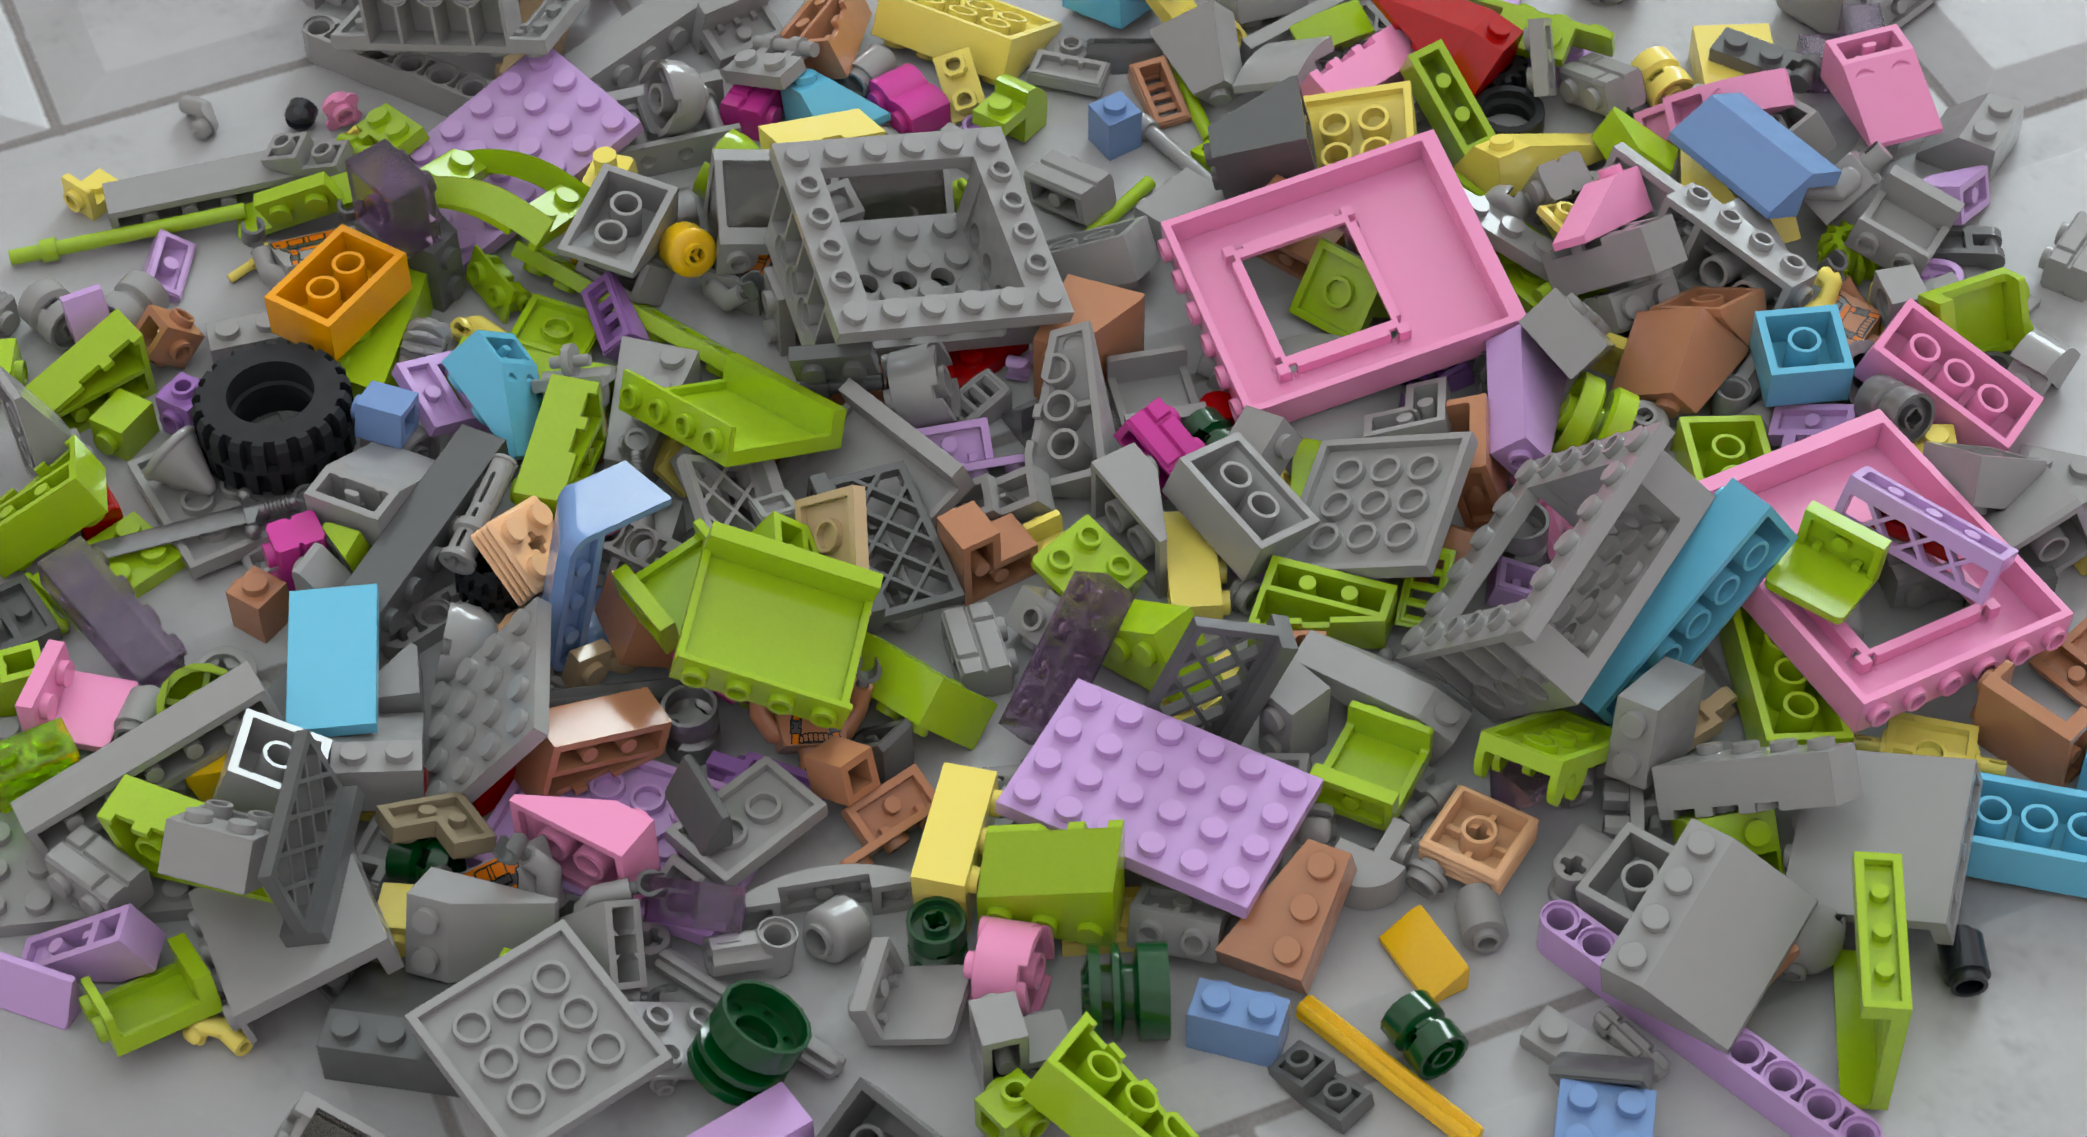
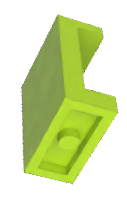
M2004 267L1918 294L1919 305L1982 352L1998 351L2003 353L2014 350L2019 342L2034 330L2029 316L2028 299L2030 297V289L2024 276Z
M701 518L692 522L695 530V535L641 571L635 574L625 563L612 572L619 597L666 654L676 649L703 544L710 530Z
M1352 700L1347 709L1346 725L1324 764L1315 762L1309 773L1324 779L1322 791L1315 803L1330 804L1334 807L1335 814L1386 831L1394 817L1399 819L1432 758L1434 729L1423 725L1419 721L1406 719L1381 710L1377 706L1366 705Z
M184 932L167 939L175 961L174 963L103 994L98 992L89 975L80 979L85 995L78 997V1001L88 1023L92 1024L101 1045L110 1042L118 1057L222 1012L223 1005L211 972Z

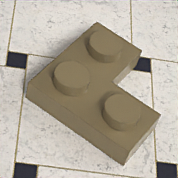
M460 791L376 805L375 822L392 844H409L418 839L435 836L452 859H471L480 854L491 853L496 845L497 835L464 794H460Z

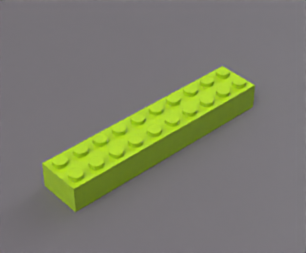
M1761 415L1679 417L1670 450L1674 451L1676 461L1698 481L1772 452ZM1741 606L1721 629L1719 637L1733 690L1738 696L1737 705L1747 740H1759L1760 747L1769 746L1770 741L1783 738H1797L1798 745H1807L1808 739L1822 736H1835L1836 743L1853 742V731Z

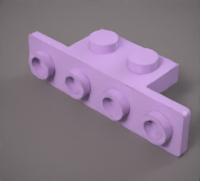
M987 417L917 429L960 462L971 479L985 473L989 474L988 468L1004 465L1005 473H1009L1025 466L1024 453L994 458Z

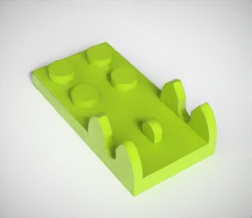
M1560 708L1533 713L1482 730L1474 758V774L1485 778L1491 765L1492 770L1501 772L1508 760L1522 765V773L1533 777L1536 771L1550 776L1547 789V803L1558 807L1563 795L1564 798L1571 801L1577 797L1584 783L1588 768H1594L1596 765L1607 762L1612 727Z

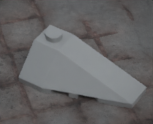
M1085 321L1050 331L1041 372V378L1043 379L1039 403L1034 404L1032 417L1035 419L1031 440H1027L1024 451L1025 466L1032 463L1049 474L1053 497L1091 498V462L1119 449L1118 442L1113 437L1116 432L1093 326L1090 321Z
M1313 630L1307 633L1294 656L1297 661L1331 687L1330 694L1347 707L1352 700L1366 705L1377 706L1381 710L1406 719L1419 721L1423 725L1433 728L1432 758L1428 763L1430 767L1454 744L1472 715L1473 705L1437 677Z

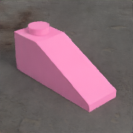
M1620 163L1605 167L1597 171L1599 178L1584 184L1552 243L1554 251L1585 244L1654 211L1638 165L1623 170Z

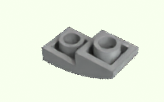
M308 131L298 133L286 132L273 135L261 162L266 168L286 174L307 177L324 171L331 177L345 172L354 154V149L349 140L314 143Z

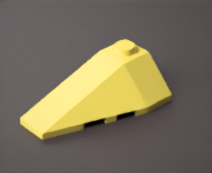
M1592 133L1496 134L1490 140L1474 146L1453 169L1486 193L1497 185H1512L1514 187L1508 194L1512 197L1523 189L1538 165L1553 159L1557 161L1560 156L1575 150L1581 154L1586 166L1605 158L1591 138Z

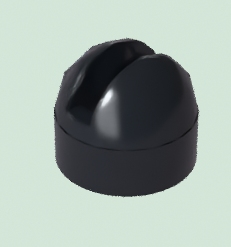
M302 97L292 98L285 110V121L289 128L295 131H305L314 124L318 115V109L308 99Z

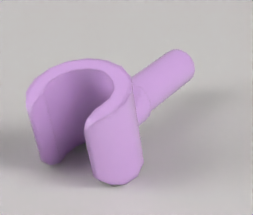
M1033 349L1028 354H1025L1024 357L1007 356L1005 366L1009 368L1005 379L1021 382L1029 380L1033 364Z

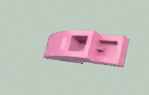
M1780 68L1745 74L1687 89L1663 97V103L1633 113L1636 121L1670 144H1673L1668 139L1670 131L1713 94L1741 92L1769 115L1796 105L1788 70Z

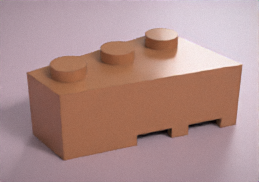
M807 0L780 35L784 39H790L793 36L806 37L810 42H817L819 44L820 52L818 56L807 57L804 60L806 69H813L830 79L848 78L872 12L866 0Z
M648 687L549 708V736L517 763L514 779L525 795L557 797L570 790L575 795L589 790L587 782L608 772L614 778L663 755L672 720Z
M1308 839L1259 896L1246 920L1241 918L1214 951L1221 965L1307 996L1357 871L1352 853Z

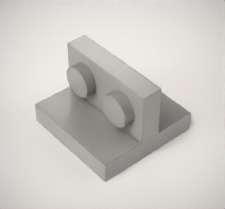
M703 0L697 3L691 45L697 55L709 51L720 69L734 60V56L740 51L754 49L752 41L755 36H764L767 33L780 34L784 28L768 5L769 0Z

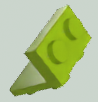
M1813 500L1805 509L1797 534L1799 538L1767 574L1764 585L1772 592L1834 624H1842L1879 579L1892 540Z
M1088 514L1035 554L1031 561V567L1061 597L1066 599L1083 618L1088 620L1095 618L1120 597L1134 599L1148 573L1140 563Z

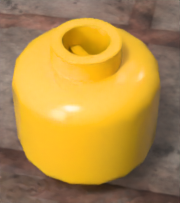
M687 221L674 223L661 236L658 246L659 256L664 265L679 276L686 278L700 277L713 266L716 259V243L707 231L695 223Z

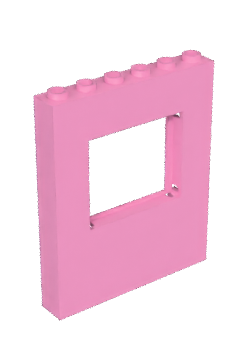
M1434 129L1160 222L1162 239L1157 240L1160 256L1164 263L1171 262L1174 271H1171V277L1178 295L1183 293L1186 295L1188 302L1185 303V308L1192 326L1199 325L1203 333L1199 335L1203 352L1207 359L1213 357L1217 364V367H1214L1215 377L1221 391L1228 389L1232 399L1228 400L1235 422L1245 406L1248 405L1284 417L1289 423L1479 357L1482 352L1486 351V340L1519 325L1518 321L1526 315ZM1346 226L1391 320L1285 356L1242 261ZM1397 330L1396 337L1391 338L1390 332ZM1296 365L1297 370L1292 373L1290 367Z
M1880 409L1699 481L1714 494L1719 488L1726 486L1733 477L1772 506L1797 535L1805 509L1814 500L1834 510L1850 475L1867 465L2008 544ZM1853 496L1846 514L1860 522L1871 520L1872 516L1868 504ZM1926 553L1927 559L1936 565L1947 563ZM1957 554L1958 559L1964 558ZM2018 554L2012 566L2000 574L1984 605L1981 606L1962 595L1971 606L1871 649L1867 647L1845 621L1842 624L1831 623L1767 589L1764 585L1766 577L1742 604V607L1854 734L1871 726L1879 727L1885 724L1891 717L1905 711H1916L1926 702L1942 695L1945 697L1950 696L1962 686L1976 680L1979 681L1988 669L1996 670L2006 659L2013 662L2015 666H2019L2033 655L2045 650L2053 651L2057 649L2067 639V631L2074 615L2068 606ZM1973 562L1961 565L1966 582L1980 589L1989 571ZM1951 568L1946 569L1948 572L1952 573ZM1856 651L1859 655L1854 656L1853 659L1854 652Z

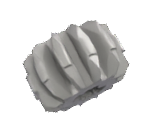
M416 317L414 320H411L407 325L406 332L403 333V341L398 358L399 363L451 351L453 333L448 323L439 322V319L430 317Z

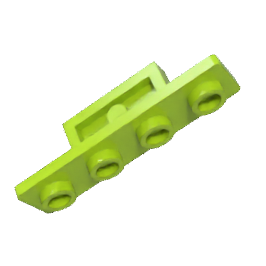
M1468 0L1494 10L1523 31L1524 28H1528V19L1551 18L1555 66L1561 67L1565 64L1572 46L1613 57L1616 50L1615 34L1602 25H1587L1573 21L1564 14L1552 15L1538 11L1533 6L1524 3L1517 5L1502 0ZM1522 36L1515 54L1531 59L1530 51L1525 50Z
M377 162L331 177L323 171L253 194V202L245 204L247 218L238 220V237L242 240V221H244L247 230L252 232L258 230L256 217L263 219L265 235L339 212L337 208L339 199H342L344 209L356 206L355 196L360 199L361 204L376 200L383 194L382 168Z

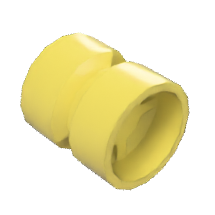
M1654 46L1646 49L1631 63V66L1642 70L1646 93L1645 102L1649 107L1663 103V97L1691 89L1696 84L1686 70L1680 66L1674 55L1664 46Z

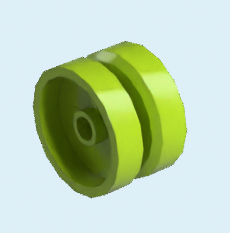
M1587 371L1582 372L1571 386L1561 404L1551 452L1555 454L1565 451L1571 446L1578 447L1588 444L1594 439L1601 440L1611 437L1616 432L1624 433L1631 431L1638 412L1639 396L1621 387L1613 389L1606 396L1605 380Z

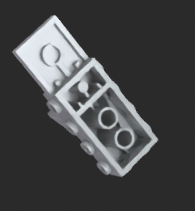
M1623 142L1613 146L1604 168L1618 163L1621 164L1622 170L1638 165L1654 210L1629 223L1668 214L1673 215L1688 261L1673 266L1677 285L1681 292L1694 286L1764 288L1767 310L1804 307L1811 300L1814 294V290L1811 287L1818 272L1809 267L1803 258L1788 251L1770 219L1765 218L1741 197L1722 204L1711 195L1709 190L1702 186L1696 185L1693 182L1686 186L1681 185Z

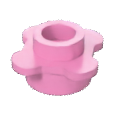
M338 91L330 94L325 99L322 111L327 116L325 125L329 130H338L340 126L345 127L355 124L361 119L362 113L357 109L359 98L355 93Z

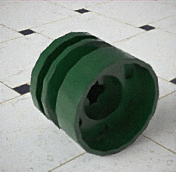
M1167 941L1136 942L1132 963L1126 964L1122 963L1117 943H1110V964H1100L1098 943L1087 944L1086 956L1080 970L1082 1016L1087 1011L1096 1021L1097 1026L1093 1030L1102 1039V1021H1112L1113 1041L1121 1042L1125 1020H1134L1139 1041L1170 1040L1171 996Z
M739 980L726 988L709 1018L705 1020L700 1031L692 1040L687 1050L688 1066L695 1080L709 1094L726 1104L738 1107L779 1082H784L789 1070L793 1069L812 1038L811 1024L803 1009L783 991L773 985L757 980Z

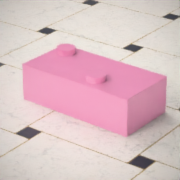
M1911 298L1908 299L1856 366L1853 374L1863 383L1873 375L1886 374L1903 382L1906 386L1913 387L1929 395L1935 406V417L1932 424H1954L1957 444L1989 446L2008 451L2045 399Z

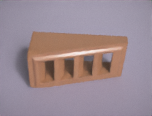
M1165 55L1129 65L1127 78L1145 114H1148L1159 123L1160 130L1191 121L1190 112ZM1156 79H1159L1160 81L1158 83L1146 86V82L1153 81ZM1162 89H1164V90L1166 91V92H1164V93H1160V94H1157V95H1153V96L1150 95V93L1155 92V91H1159V90H1162ZM1168 99L1171 100V103L1155 107L1154 103ZM1175 109L1177 113L1160 118L1159 116L1160 113Z

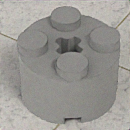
M941 341L881 355L882 370L889 383V389L883 391L885 405L916 429L958 421L956 418L961 416V396L957 377L951 379L946 366L953 365L946 347Z

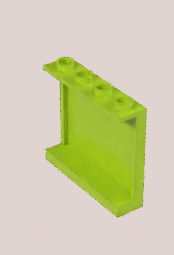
M740 353L726 355L722 379L664 388L630 369H623L618 405L619 410L724 467L841 448L847 408Z
M714 521L703 544L669 677L680 680L684 685L691 688H706L722 693L733 701H748L767 707L775 714H790L810 720L812 724L821 728L841 730L853 708V704H850L852 690L872 605L881 589L884 574Z
M1854 851L1851 867L1856 951L1841 950L1839 958L1832 966L1838 1090L1842 1097L1859 1109L1888 1110L1913 1011L1902 854Z

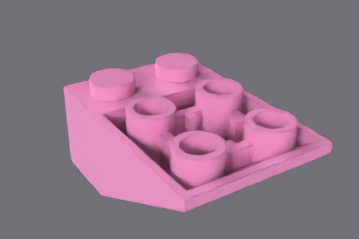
M1897 24L1825 41L1820 77L1868 147L1875 141L1880 142L1886 147L1943 132L1942 123L1914 47Z

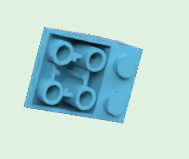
M476 330L441 362L449 372L447 375L449 382L457 391L465 394L473 405L471 411L475 418L481 424L488 426L495 436L506 439L509 456L515 460H523L543 401L542 393H532L530 382L534 379H539L537 365L514 333Z

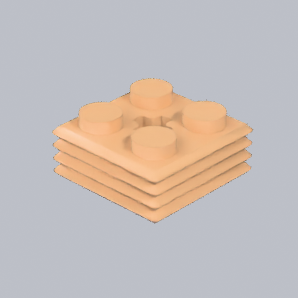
M535 495L487 522L486 525L471 535V540L519 606L524 605L543 593L554 526L553 514L550 508L540 502Z
M1458 785L1420 840L1418 860H1421L1423 857L1430 858L1445 870L1444 875L1466 885L1471 883L1488 884L1499 896L1536 841L1539 819L1467 786Z

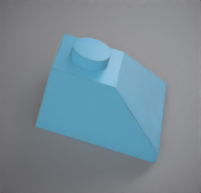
M807 69L784 91L780 90L785 121L857 108L878 125L891 120L890 112L813 69Z

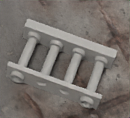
M719 69L698 73L709 92V101L704 112L709 129L650 142L644 129V132L633 140L634 145L624 147L617 154L632 157L636 162L638 174L646 177L702 166L705 161L710 164L712 149L726 133L732 129L742 133L739 123L724 126L718 109L719 104L724 99V89ZM644 85L606 92L639 119L642 126L644 125L637 102L638 96H644Z

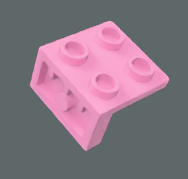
M48 639L15 704L25 740L39 742L59 737L67 739L77 749L94 752L115 740L113 736L115 732L114 722L130 690L135 686H139L138 682L75 671L74 663L70 661L65 642Z

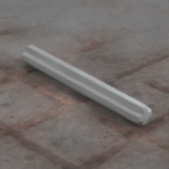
M674 948L662 949L654 963L658 972L714 1007L726 988L731 985L719 976H709L706 968ZM813 1035L807 1048L799 1058L801 1062L827 1078L838 1077L846 1063V1058L842 1053Z

